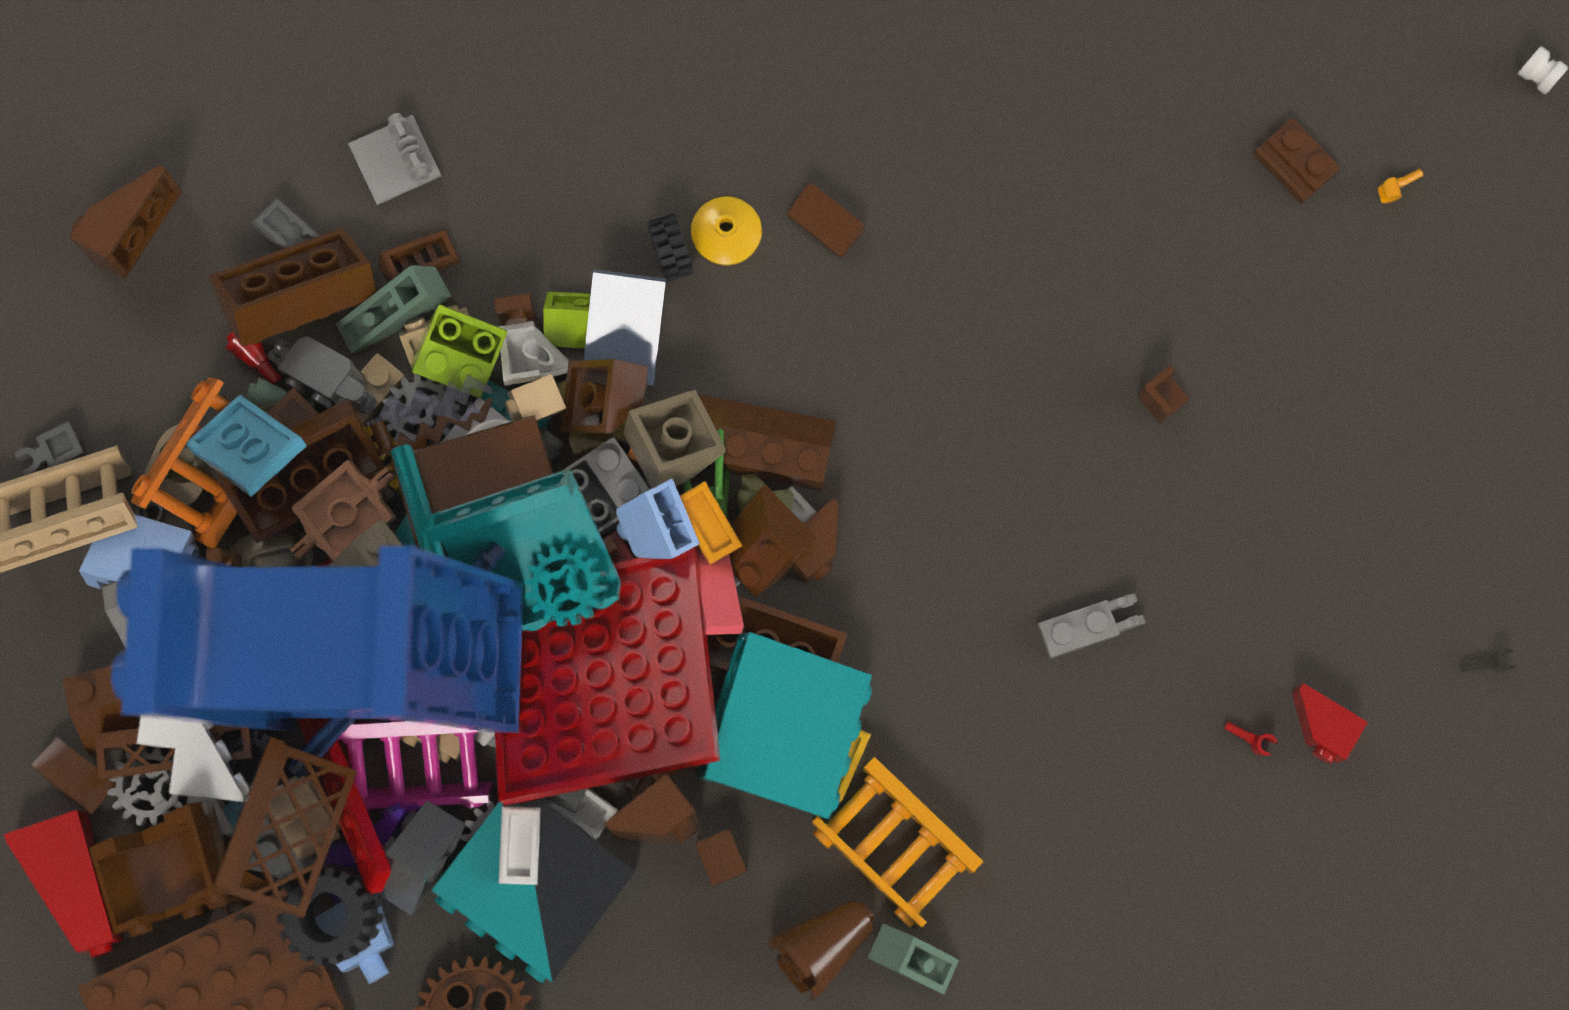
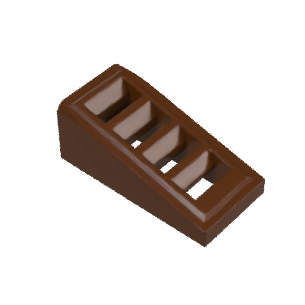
M443 229L380 252L378 264L387 283H389L399 275L394 264L398 263L403 272L410 267L406 259L410 256L415 265L436 267L438 272L458 263L460 258L446 230ZM438 243L444 257L438 258L433 245ZM423 250H425L430 260L426 264L420 254Z

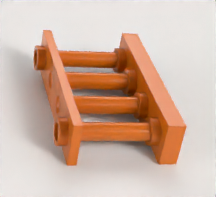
M208 377L206 381H200L191 394L192 404L148 474L141 475L135 482L131 491L134 496L130 502L145 509L149 502L153 501L193 525L194 531H196L194 535L196 542L213 549L218 545L237 511L221 488L218 480L179 457L189 438L202 429L198 424L209 406L221 412L231 403L218 394L224 382ZM170 469L214 495L215 503L208 513L204 512L201 514L159 488Z

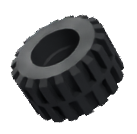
M339 864L322 867L303 919L285 912L277 915V924L284 923L285 928L279 934L282 940L290 939L291 943L287 948L292 953L299 951L301 953L299 959L305 962L314 960V965L321 966L328 963L330 965L338 964L359 955L358 953L366 950L371 945L370 940L377 937L380 930L376 926L383 922V914L378 913V907L383 905L382 898L376 899L374 894L369 895L360 873L353 872L354 867L348 865L339 867ZM311 871L302 875L306 884ZM295 878L296 882L289 884L284 890L287 896L282 898V900L298 907L303 891L297 878ZM323 892L335 894L346 906L348 920L340 936H330L324 933L316 924L314 906L316 900Z

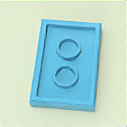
M241 395L236 397L186 443L192 453L250 496L256 493L307 446L300 436Z

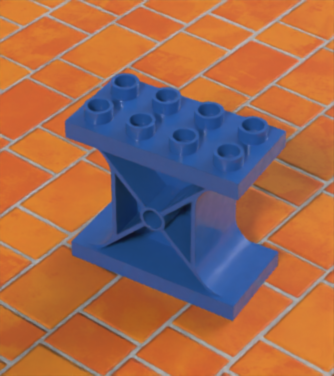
M380 546L379 566L234 567L164 548H132L130 569L125 570L121 574L117 584V604L121 614L127 618L126 651H121L113 663V690L116 696L123 700L122 714L259 730L294 731L295 718H374L402 720L488 733H518L524 583L413 546Z

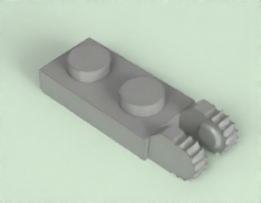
M1135 593L1110 602L1105 600L1038 623L1037 626L1049 659L1117 637L1120 632L1146 623L1143 615L1131 616L1117 624L1114 620L1112 611L1130 607L1138 601Z

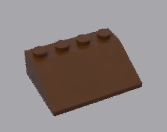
M535 415L413 450L432 514L553 474ZM392 457L394 470L396 473L406 513L412 530L413 538L416 547L420 549L419 542L415 533V529L411 520L408 506L404 497V493ZM442 544L445 557L449 558V556H448V554H447V552H446V550H445V548H444V546H443V544Z

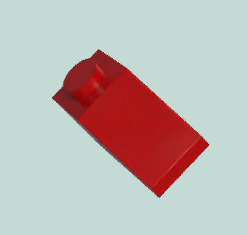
M1304 683L1295 687L1292 697L1305 744L1314 749L1312 754L1328 764H1332L1333 761L1340 763L1347 760L1368 722Z

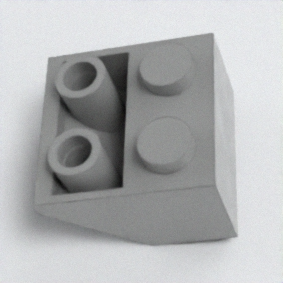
M614 437L564 469H571L600 535L617 528L619 522L616 514L617 508L650 490Z

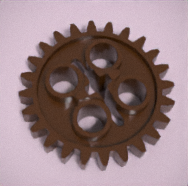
M473 956L467 957L466 968H463L458 960L452 961L453 972L451 973L443 967L438 968L441 980L437 981L432 978L426 980L432 990L430 993L418 992L420 998L426 1002L424 1006L413 1007V1010H475L476 991L480 984L483 985L484 991L478 1010H489L488 998L496 991L502 993L507 1000L505 1010H532L526 1009L525 1004L534 999V996H522L521 991L527 985L526 981L516 984L512 982L517 972L515 969H512L505 975L502 974L504 962L499 961L491 969L489 957H483L480 966L476 967ZM459 985L465 987L469 993L468 1003L461 1008L456 1007L451 1001V992Z

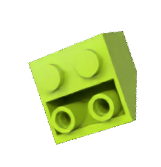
M438 304L424 331L412 361V372L481 398L508 331Z

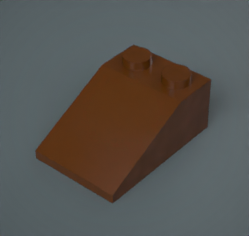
M158 165L89 207L85 215L78 217L73 224L72 234L69 238L90 260L126 280L183 191L167 169Z

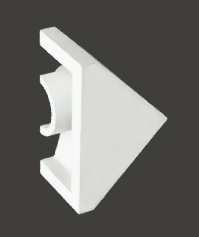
M534 321L498 326L508 331L500 350L504 385L536 381L550 374L554 377L567 373L569 360L534 326Z

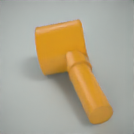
M1417 169L1398 179L1396 177L1388 178L1378 187L1381 202L1385 204L1400 199L1402 197L1400 188L1421 178L1423 172Z

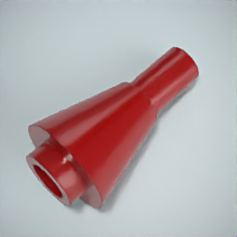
M233 332L226 337L229 343L225 349L254 370H258L267 381L276 385L283 379L280 373L268 361L269 358L261 342L242 347Z

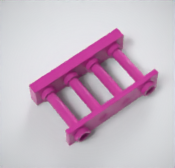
M357 718L337 739L347 743L350 769L357 771L354 781L367 812L373 809L389 808L397 803H401L402 807L416 803L418 806H423L426 801L434 805L462 804L464 807L473 808L488 803L494 789L493 781H478L474 735L481 731L394 719ZM454 733L456 737H459L463 783L441 784L436 737L440 734ZM417 735V738L421 739L426 785L404 786L399 739L402 736ZM380 737V740L384 741L389 787L367 788L362 741L365 738Z

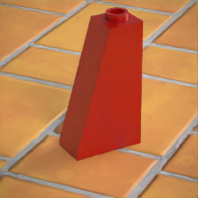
M75 810L4 834L6 843L76 953H90L91 958L114 951L112 945L122 942L123 937L121 933L113 935L89 852V847L96 845L88 814L84 811Z

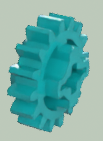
M565 544L562 550L559 545L550 546V555L546 552L538 553L536 556L540 564H529L527 567L534 573L533 578L524 579V584L532 586V591L527 593L525 598L535 599L537 602L533 606L532 611L536 613L544 610L543 621L551 622L556 618L557 626L560 627L566 626L568 621L572 625L581 624V615L586 619L592 618L594 612L591 606L598 607L604 603L597 597L598 593L607 591L606 586L599 584V579L606 575L605 571L596 572L594 568L598 564L599 559L591 558L587 560L588 549L579 548L575 553L574 544ZM560 560H568L567 564H563L561 570L551 568L554 563ZM583 574H585V576H586L587 585H586L585 578H584V575H583ZM568 578L566 585L570 587V591L564 592L565 585L561 583L562 579ZM570 600L581 603L572 610H563L565 606H568Z

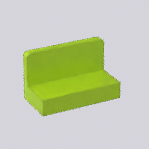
M547 292L543 308L544 336L555 347L585 348L591 294Z

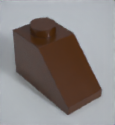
M835 498L804 523L817 538L792 567L806 583H809L813 578L819 582L834 569L831 563L835 560L839 510V503Z

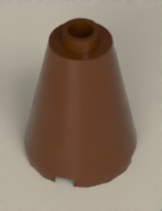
M850 900L775 933L774 936L768 939V946L771 952L776 948L778 949L781 958L776 962L788 980L802 995L809 990V1000L813 1001L821 996L874 929L871 922L874 921V916L863 902L857 904Z

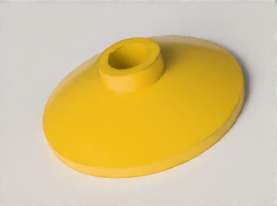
M718 197L706 202L696 212L691 226L692 241L697 251L706 260L718 265H734L748 259L759 246L762 234L761 222L756 211L745 201L734 197ZM723 222H729L733 225V228L728 232L722 231L719 227Z

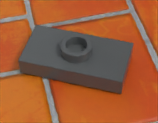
M277 197L252 221V226L279 250L320 236Z

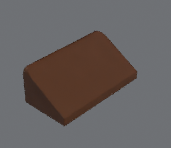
M811 182L805 187L787 213L788 217L841 259L864 233L865 225Z

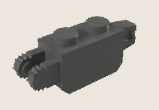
M306 336L298 339L295 344L279 339L267 355L278 366L277 369L287 378L285 384L290 389L295 388L302 396L305 392L312 395L311 399L322 408L327 410L349 398L355 410L361 414H369L375 409L377 401L366 390L365 375L354 367L350 359Z

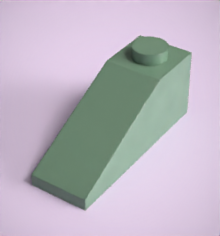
M411 265L338 321L336 326L351 354H357L404 328L403 324L427 316L437 308L438 304H443L452 296L436 267Z

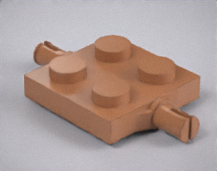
M346 460L291 507L301 520L307 534L290 548L295 553L294 555L301 560L317 546L324 550L334 561L355 538L379 520L383 519L388 525L391 524L397 517L384 502L380 491L397 478L392 473L393 471L385 466L383 470L370 480L361 474L352 461Z

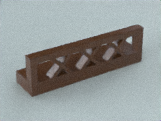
M214 725L209 731L213 737L216 736L214 738L215 742H218L224 735L233 732L240 733L241 730L243 751L230 753L233 759L228 762L253 759L250 730L253 731V729ZM139 728L94 735L99 780L172 770L174 761H169L175 755V749L168 748L171 751L161 763L150 764L140 756L147 746L137 744ZM139 747L136 752L130 749ZM124 749L132 755L122 769L108 771L106 752ZM136 760L144 764V766L131 767Z

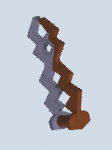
M467 374L461 390L449 381L441 402H437L419 389L416 390L410 407L391 395L378 418L367 422L380 449V456L390 453L393 448L400 445L408 444L412 447V450L426 447L428 439L440 443L449 422L456 424L466 431L471 429L473 419L479 423L485 422L493 402L492 398H488L480 410L470 402L464 416L454 411L453 408L456 401L464 405L467 404L472 387L488 394L493 392V388ZM422 408L437 415L435 429L421 422L415 442L400 432L396 445H393L384 423L386 419L398 427L401 416L413 425H416Z

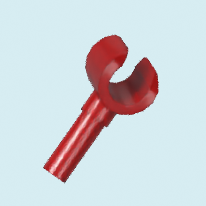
M1229 721L1224 728L1248 742L1252 752L1258 756L1271 755L1261 748V741L1263 739L1273 744L1278 743L1276 737L1271 734L1256 735Z

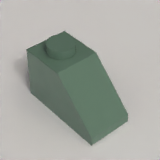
M885 924L882 925L868 956V959L943 995L959 962L958 959L926 942Z

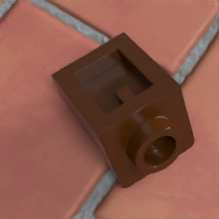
M530 293L494 298L495 312L500 326L534 321V326L537 328L534 304Z

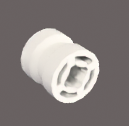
M1541 46L1518 74L1525 80L1535 82L1537 89L1546 95L1569 67L1561 61H1550V52Z

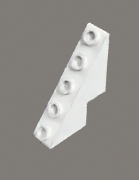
M141 716L137 744L175 749L169 794L245 802L250 787L241 772L234 775L227 762L233 758L222 739L215 742L209 731L210 728L214 727V724Z

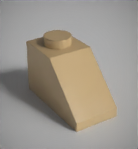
M552 374L511 390L507 393L510 400L505 401L512 421L535 415L538 422L566 409Z

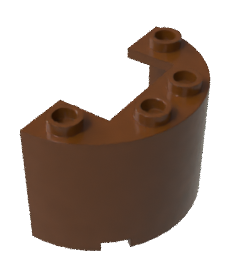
M212 801L189 803L164 814V822L146 830L112 837L89 847L113 935L129 931L131 937L139 936L153 931L152 924L179 915H183L184 920L206 914L205 906L212 910L232 903L230 898L232 894H223L211 890L227 849Z

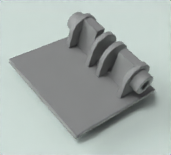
M395 113L388 118L389 124L386 127L348 143L377 205L441 177L440 171L413 115L402 117L400 113Z

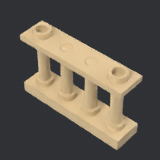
M118 445L0 483V573L138 528L137 518L123 492L119 494L117 492L116 480L132 475ZM102 486L103 499L82 506L81 492ZM66 497L67 511L47 517L46 503ZM31 509V523L11 529L10 515Z

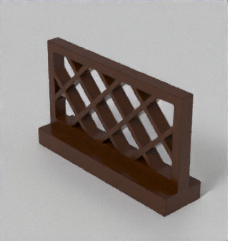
M270 737L211 890L223 894L229 893L303 919L357 771L285 745L286 742ZM287 758L303 762L309 776L289 784L283 771ZM312 766L323 770L315 773ZM329 772L345 777L341 791L326 797L318 777ZM280 779L284 788L275 791ZM312 781L321 801L301 809L292 789ZM287 792L296 812L276 821L269 807L271 800ZM337 799L335 808L332 810L329 802ZM323 805L330 818L328 827L313 834L304 814ZM267 815L271 824L262 827L265 816ZM299 817L308 837L288 846L279 825ZM273 829L282 849L262 858L256 845L258 835ZM324 835L321 846L319 847L316 838ZM310 841L317 855L313 865L299 870L290 850ZM253 851L257 861L248 864ZM285 853L294 874L274 883L265 862ZM258 865L269 885L256 892L239 887L244 872ZM311 871L306 884L302 875ZM297 878L303 891L298 907L283 902L277 889L278 886ZM271 890L274 898L262 894Z

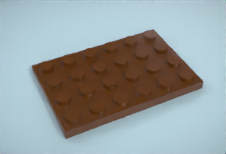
M285 889L279 891L281 898L287 896V893L284 891ZM253 903L77 987L87 1010H346L326 964L323 966L314 965V960L305 962L299 959L301 955L299 951L292 953L287 948L291 943L290 939L282 940L279 934L285 928L284 923L277 924V915L283 912L258 903Z

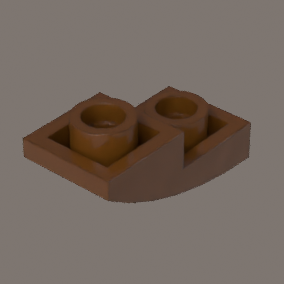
M55 738L30 765L55 789L65 793L88 815L92 814L108 796L107 791L116 787V784L109 779L99 780L98 769L58 738Z

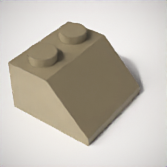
M696 390L628 412L624 435L651 489L669 479H673L675 486L686 483L726 452V448Z

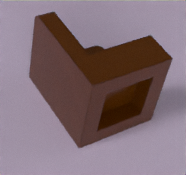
M1171 365L1147 383L1137 396L1160 424L1190 399L1172 379L1175 369Z
M729 830L695 843L713 887L747 873Z

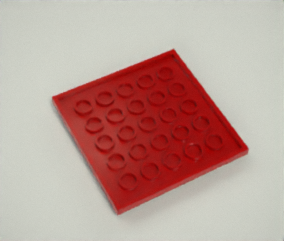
M695 547L673 559L640 557L614 563L622 584L619 600L615 601L611 606L604 609L592 608L594 616L586 619L581 615V624L572 625L568 621L566 626L560 627L557 626L555 620L546 623L545 626L536 631H522L519 732L495 733L500 803L506 806L720 761L708 641L704 631L700 595L698 550Z

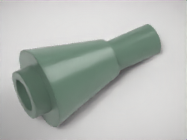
M259 377L257 384L250 383L247 400L264 412H268L289 391ZM305 398L307 402L314 408L315 402L312 399Z

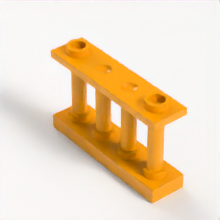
M874 757L863 769L868 775L864 779L866 783L827 824L817 816L812 821V825L816 828L812 834L827 849L834 845L898 907L893 913L907 927L911 928L915 924L918 928H922L927 922L919 915L920 911L957 872L962 873L966 870L972 874L984 861ZM884 791L894 800V803L891 805L893 809L852 850L837 834L876 793L880 795ZM911 817L922 827L918 831L920 835L879 876L864 860L903 819L908 821ZM939 844L949 853L945 857L947 862L907 903L891 887L930 846L935 847Z

